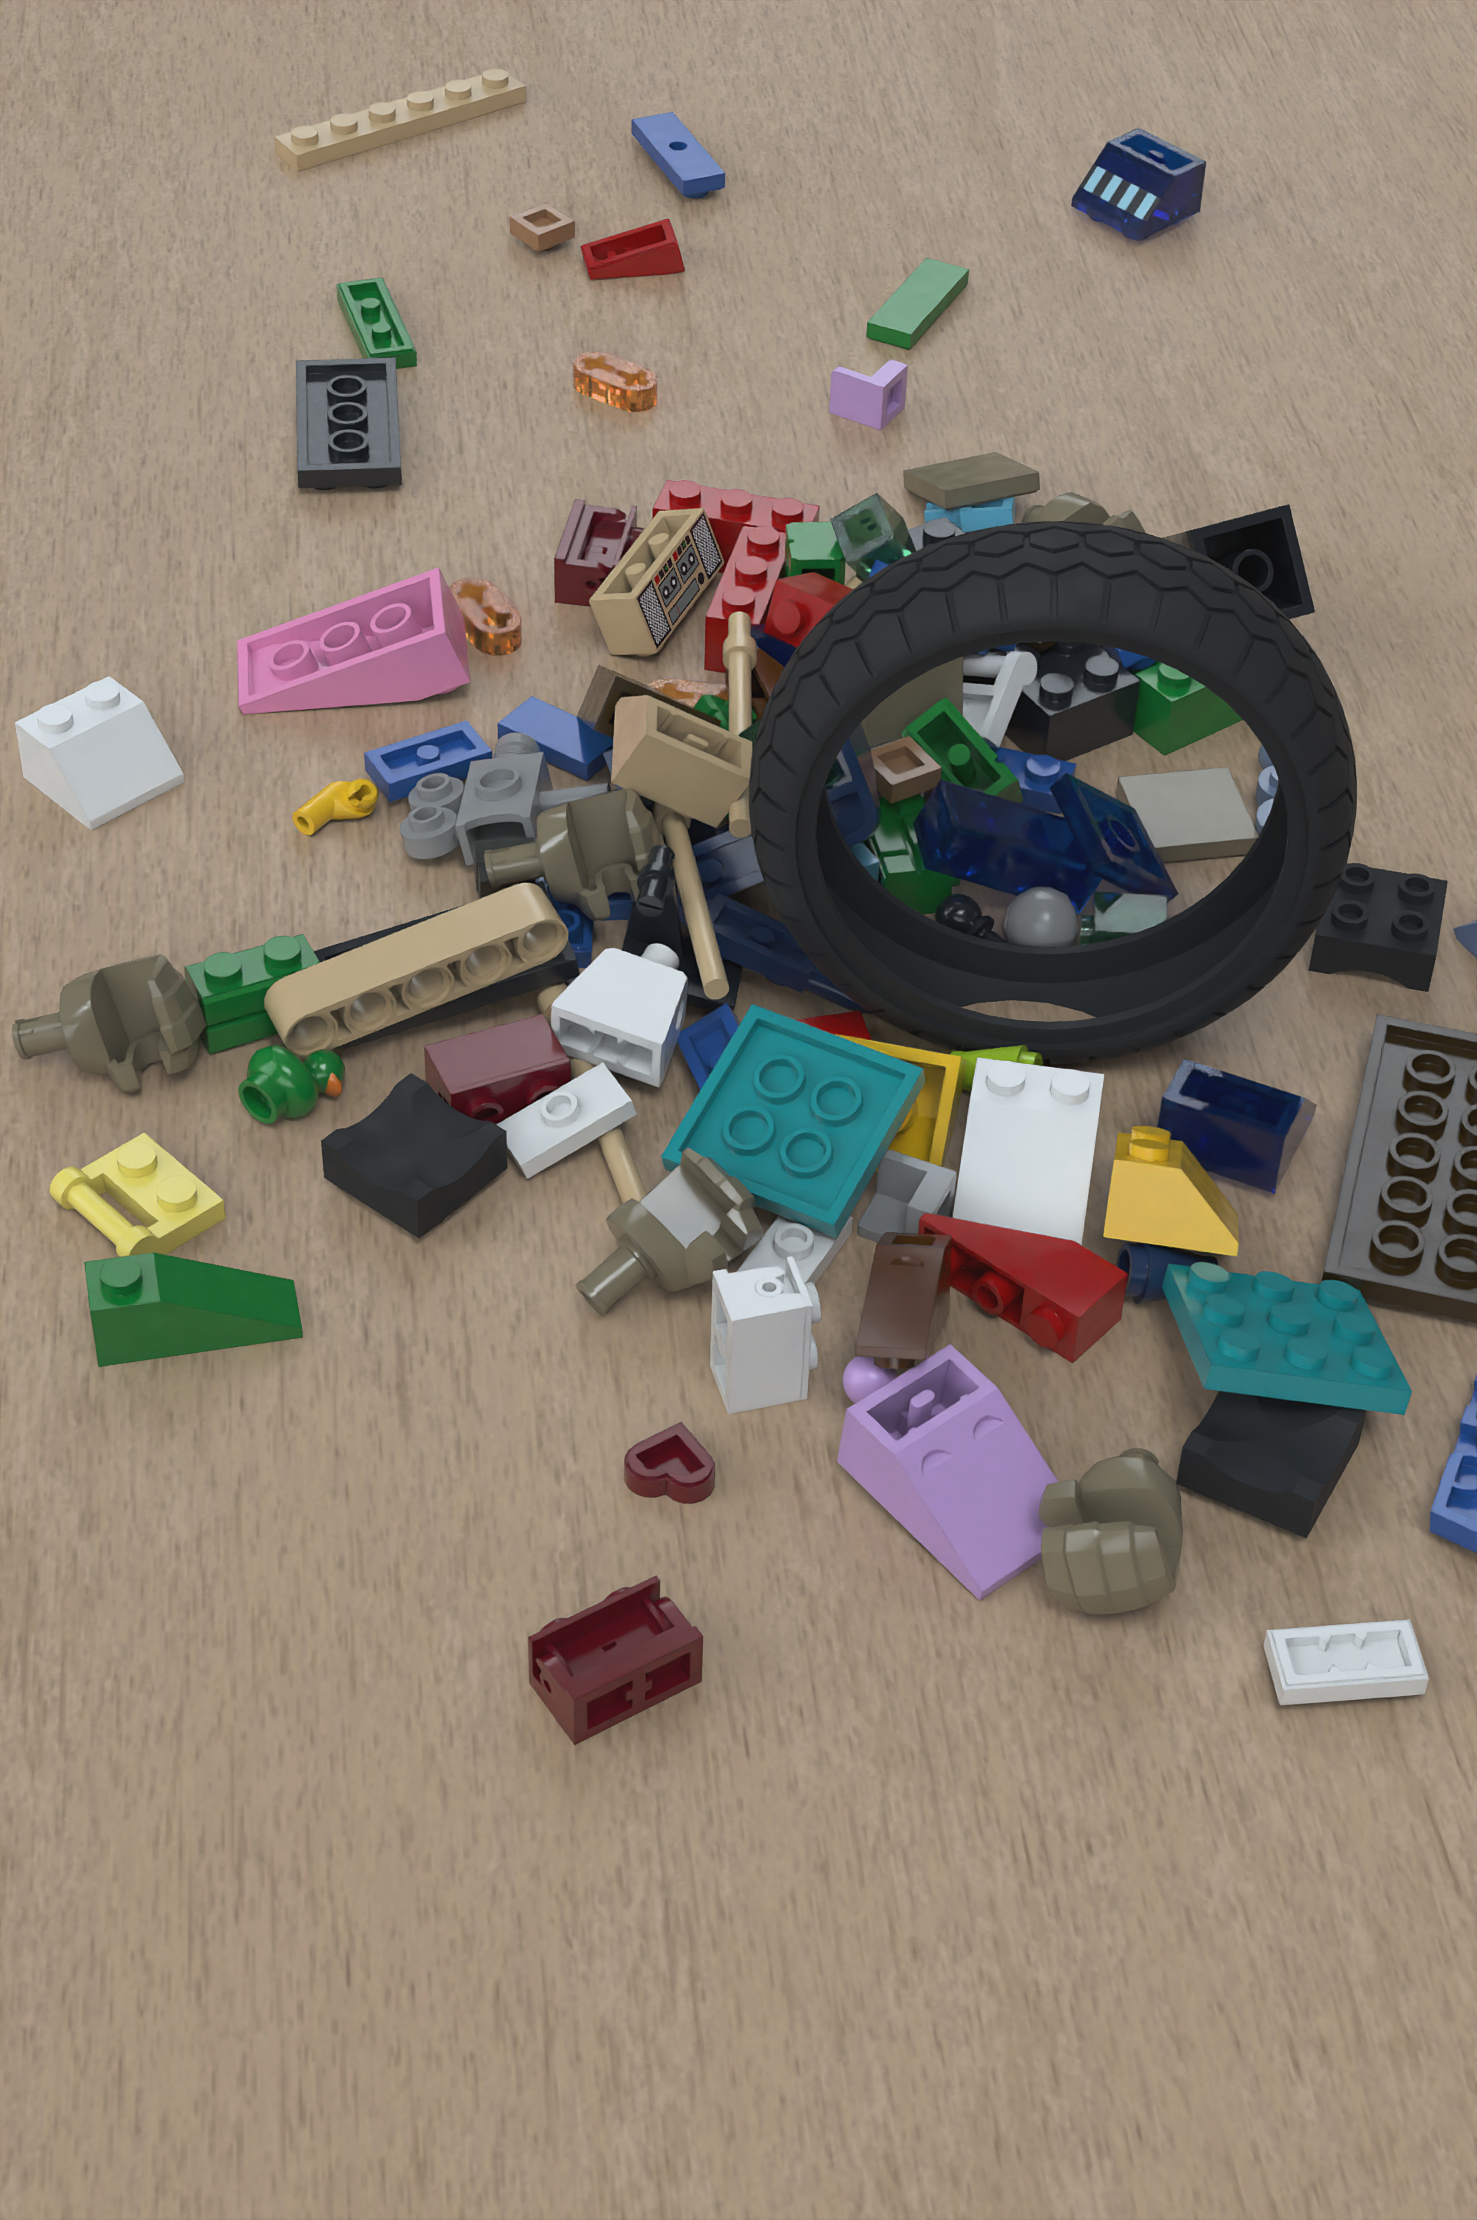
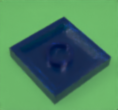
M1065 773L1049 787L1092 875L1161 909L1179 895L1135 808L1068 773Z

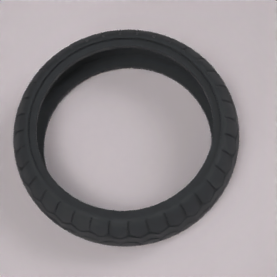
M1073 521L1023 522L975 530L926 546L895 561L859 584L823 616L788 660L772 690L762 715L752 753L749 778L751 833L764 884L785 927L798 946L836 987L882 1020L930 1043L951 1050L955 1048L956 1051L965 1052L1026 1045L1028 1052L1041 1053L1043 1064L1044 1059H1050V1064L1091 1062L1092 1058L1099 1061L1138 1053L1140 1049L1145 1051L1159 1047L1210 1025L1250 1000L1286 968L1303 948L1323 918L1339 886L1347 864L1357 810L1356 761L1350 730L1342 704L1320 659L1305 637L1277 606L1250 583L1228 568L1183 545L1133 529ZM1049 641L1089 643L1118 648L1149 657L1175 668L1203 684L1224 700L1256 735L1276 770L1278 786L1270 814L1258 838L1244 859L1208 895L1183 912L1160 924L1131 935L1104 942L1061 947L1019 946L964 934L920 914L893 896L871 876L856 858L837 825L825 788V782L830 769L843 745L858 725L882 701L903 685L933 668L959 657L990 648L1019 643ZM1029 1001L1049 1003L1081 1011L1096 1018L1076 1021H1027L991 1016L961 1007L986 1002Z

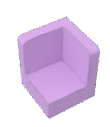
M890 359L871 377L838 366L831 372L829 413L882 430L905 408L908 365Z

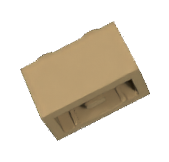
M651 696L621 697L615 705L611 783L624 789H631L638 796L646 797L676 810L684 817L696 819L717 828L729 812L730 805L736 802L749 786L752 741Z

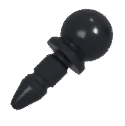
M952 894L945 897L938 904L935 911V922L964 934L990 941L1007 943L995 931H991L995 920L989 915L982 916L979 904L972 897L965 894Z

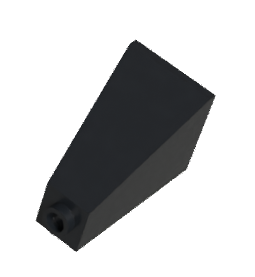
M1289 504L1163 538L1192 549L1228 568L1270 599L1288 619L1315 612Z

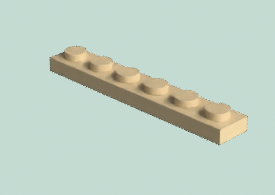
M487 69L482 75L465 80H450L445 83V86L428 91H414L405 98L388 103L377 102L370 105L368 109L352 114H337L332 116L330 120L315 125L297 126L291 132L274 137L275 153L299 172L526 102V86L504 69Z

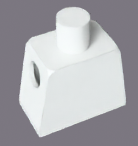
M658 943L649 945L641 957L616 948L605 949L551 1005V1029L566 1054L594 1065H599L603 1062L611 1071L659 1088L664 1080L686 1014L688 977L682 971L677 970L679 959L676 953L669 947Z

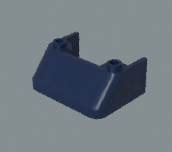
M861 723L843 745L825 782L832 813L849 847L871 838L877 831L881 821V808L872 753ZM613 749L603 753L611 776ZM615 784L617 790L624 789ZM639 796L644 807L652 812L655 801ZM691 819L688 834L706 899H714L717 893L728 897L764 882L756 858L752 833L748 837L737 838L730 833L729 824L715 828L699 820ZM662 835L664 843L667 846L665 836ZM675 879V883H674V884H675L676 895H679V891H678V887H677V883H676V879Z

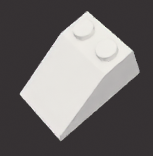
M977 1057L952 1218L1073 1240L1082 1245L1104 1074Z

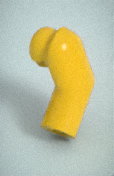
M358 778L352 782L336 781L329 783L293 812L292 821L302 834L312 835L329 820L361 819L372 813L375 809L379 795L377 787L365 778Z

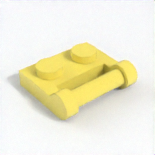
M145 1132L82 1169L75 1166L64 1168L53 1178L49 1189L51 1197L67 1210L76 1209L116 1245L118 1257L152 1252L166 1255L226 1218L224 1200ZM107 1192L145 1226H134L100 1195Z

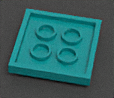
M752 1004L662 1153L661 1159L664 1169L672 1172L680 1165L682 1152L690 1148L703 1157H711L730 1176L736 1177L753 1195L757 1207L838 1238L926 1082L924 1069Z
M1197 1262L1192 1264L1191 1267L1168 1264L1162 1289L1204 1389L1405 1415L1412 1390L1360 1290L1337 1280H1324L1320 1284L1292 1281L1287 1276L1272 1271H1261L1256 1275L1228 1272L1218 1265L1206 1262Z

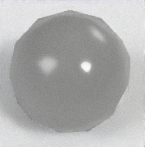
M1034 887L1019 894L1008 907L1003 925L1009 944L1019 946H1073L1079 931L1076 912L1068 896L1051 887Z

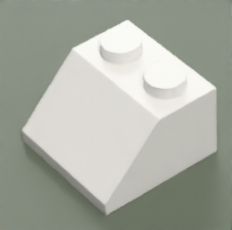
M110 676L93 682L86 688L53 704L44 706L39 711L15 722L23 777L90 830L184 783V774L145 703Z

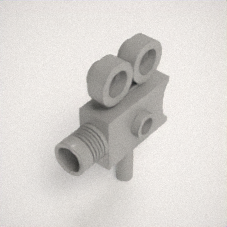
M509 733L498 740L492 759L471 761L465 787L461 780L449 777L444 773L430 774L420 779L416 787L408 795L411 812L401 823L400 834L406 853L413 858L432 859L451 852L460 844L466 866L474 865V842L534 837V842H536V836L538 835L537 817L539 813L566 802L609 792L612 789L610 783L553 790L544 752H540L537 742L523 733Z

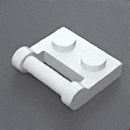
M1012 651L1006 656L982 654L963 656V675L996 678L994 685L963 683V717L989 747L999 748L1023 686L1030 685L1036 677L1037 662L1032 653Z

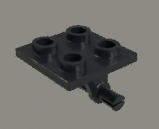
M656 845L650 850L648 863L639 871L637 879L639 894L636 903L633 901L621 950L641 957L646 948L651 944L658 943L669 947L678 956L679 967L677 970L682 971L688 977V1004H692L699 1009L714 1011L727 1003L734 1011L743 966L733 961L722 959L729 984V992L721 999H710L705 995L689 930L680 921L674 884L675 875L671 870L675 854L666 845Z

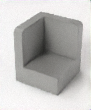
M887 1149L878 1165L876 1194L858 1222V1236L878 1243L885 1232L918 1234L919 1218L925 1213L952 1218L957 1172Z

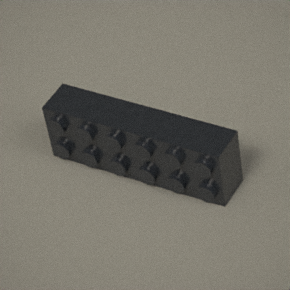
M943 517L857 548L856 577L862 581L870 578L868 576L876 559L892 564L926 546L965 533L949 519ZM1059 642L1039 653L1024 643L1016 645L1014 651L1032 653L1037 662L1036 677L1030 685L1023 686L1004 734L1023 752L1035 755H1049L1058 760L1068 761L1133 735L1140 680L1100 646L1089 643ZM990 648L987 655L1006 656L1009 653L996 648ZM963 675V683L994 685L996 678Z

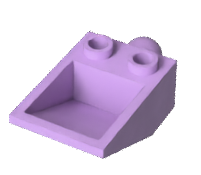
M951 1344L898 1376L896 1369L882 1368L874 1365V1357L856 1356L844 1370L843 1387L848 1398L855 1404L846 1409L837 1462L979 1601L1042 1559L1043 1528L1049 1527L1038 1517L1039 1503L1046 1485L1058 1482V1480L1000 1390Z

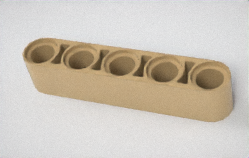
M533 883L516 884L288 975L275 982L268 989L264 998V1008L286 1048L297 1057H307L316 1050H331L548 962L564 949L568 941V929L540 887Z

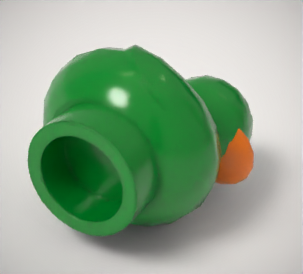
M280 1045L267 1046L257 1050L249 1060L247 1078L238 1087L239 1097L245 1109L262 1123L272 1124L280 1117L297 1119L309 1114L318 1103L319 1093H325L332 1097L341 1095V1083L345 1076V1065L338 1054L328 1049L316 1050L310 1053L302 1062L291 1051Z

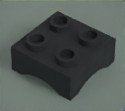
M1347 863L1339 886L1316 928L1309 971L1324 974L1350 970L1373 972L1394 979L1408 989L1429 992L1437 956L1448 881L1430 878L1417 873L1407 874L1372 868L1360 863Z
M412 1073L398 1082L386 1099L367 1117L352 1126L336 1129L321 1140L324 1178L417 1238H421L508 1168L507 1131L491 1121L476 1120L460 1113L438 1096L427 1082Z
M1219 1391L1205 1417L1190 1433L1182 1447L1176 1484L1307 1538L1359 1445L1366 1410Z

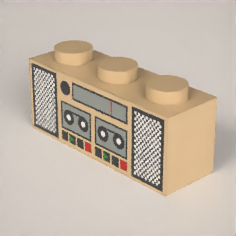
M704 508L659 511L589 599L611 655L636 654L640 657H647L661 650L666 640L686 617L687 612L725 563Z

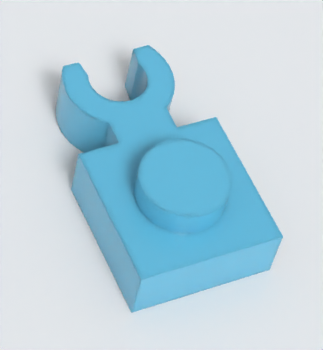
M1015 497L952 510H945L932 502L926 503V510H924L925 523L930 520L946 517L958 528H961L963 532L1014 524L1016 517Z

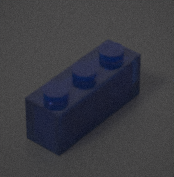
M941 779L913 822L925 869L1015 896L1030 888L1051 887L1068 896L1076 914H1080L1108 872L1093 826Z

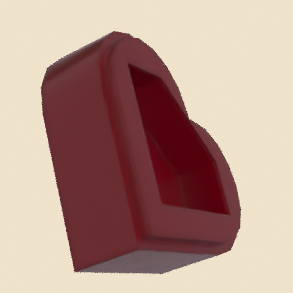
M679 1422L635 1444L627 1451L624 1458V1481L628 1489L642 1497L656 1498L667 1495L673 1501L682 1504H694L704 1501L712 1494L715 1488V1462L686 1426Z

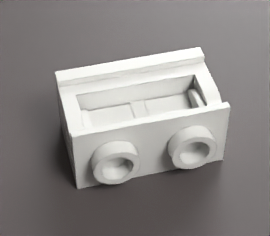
M793 1256L786 1257L785 1278L784 1270L776 1267H760L734 1273H728L726 1269L713 1271L710 1366L728 1414L807 1399L809 1370L817 1369L818 1366L817 1348L811 1329L813 1323L820 1322L821 1308L814 1283L803 1282Z

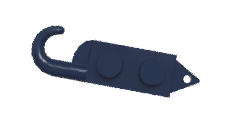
M717 893L714 899H706L722 959L733 961L765 976L774 984L789 987L801 994L805 989L845 1009L873 1014L844 994L811 962L787 930L785 924ZM676 895L680 921L688 928L680 895Z

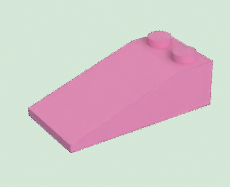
M439 567L237 640L238 706L243 715L418 701L436 694L449 693L457 687L471 682L464 616Z

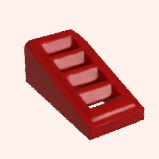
M664 219L580 246L590 280L668 275L685 271L670 219Z

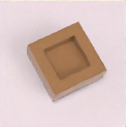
M543 203L509 217L510 234L538 252L551 250L556 245L575 238V220L548 203Z
M910 736L871 750L877 789L891 804L940 786L941 767Z

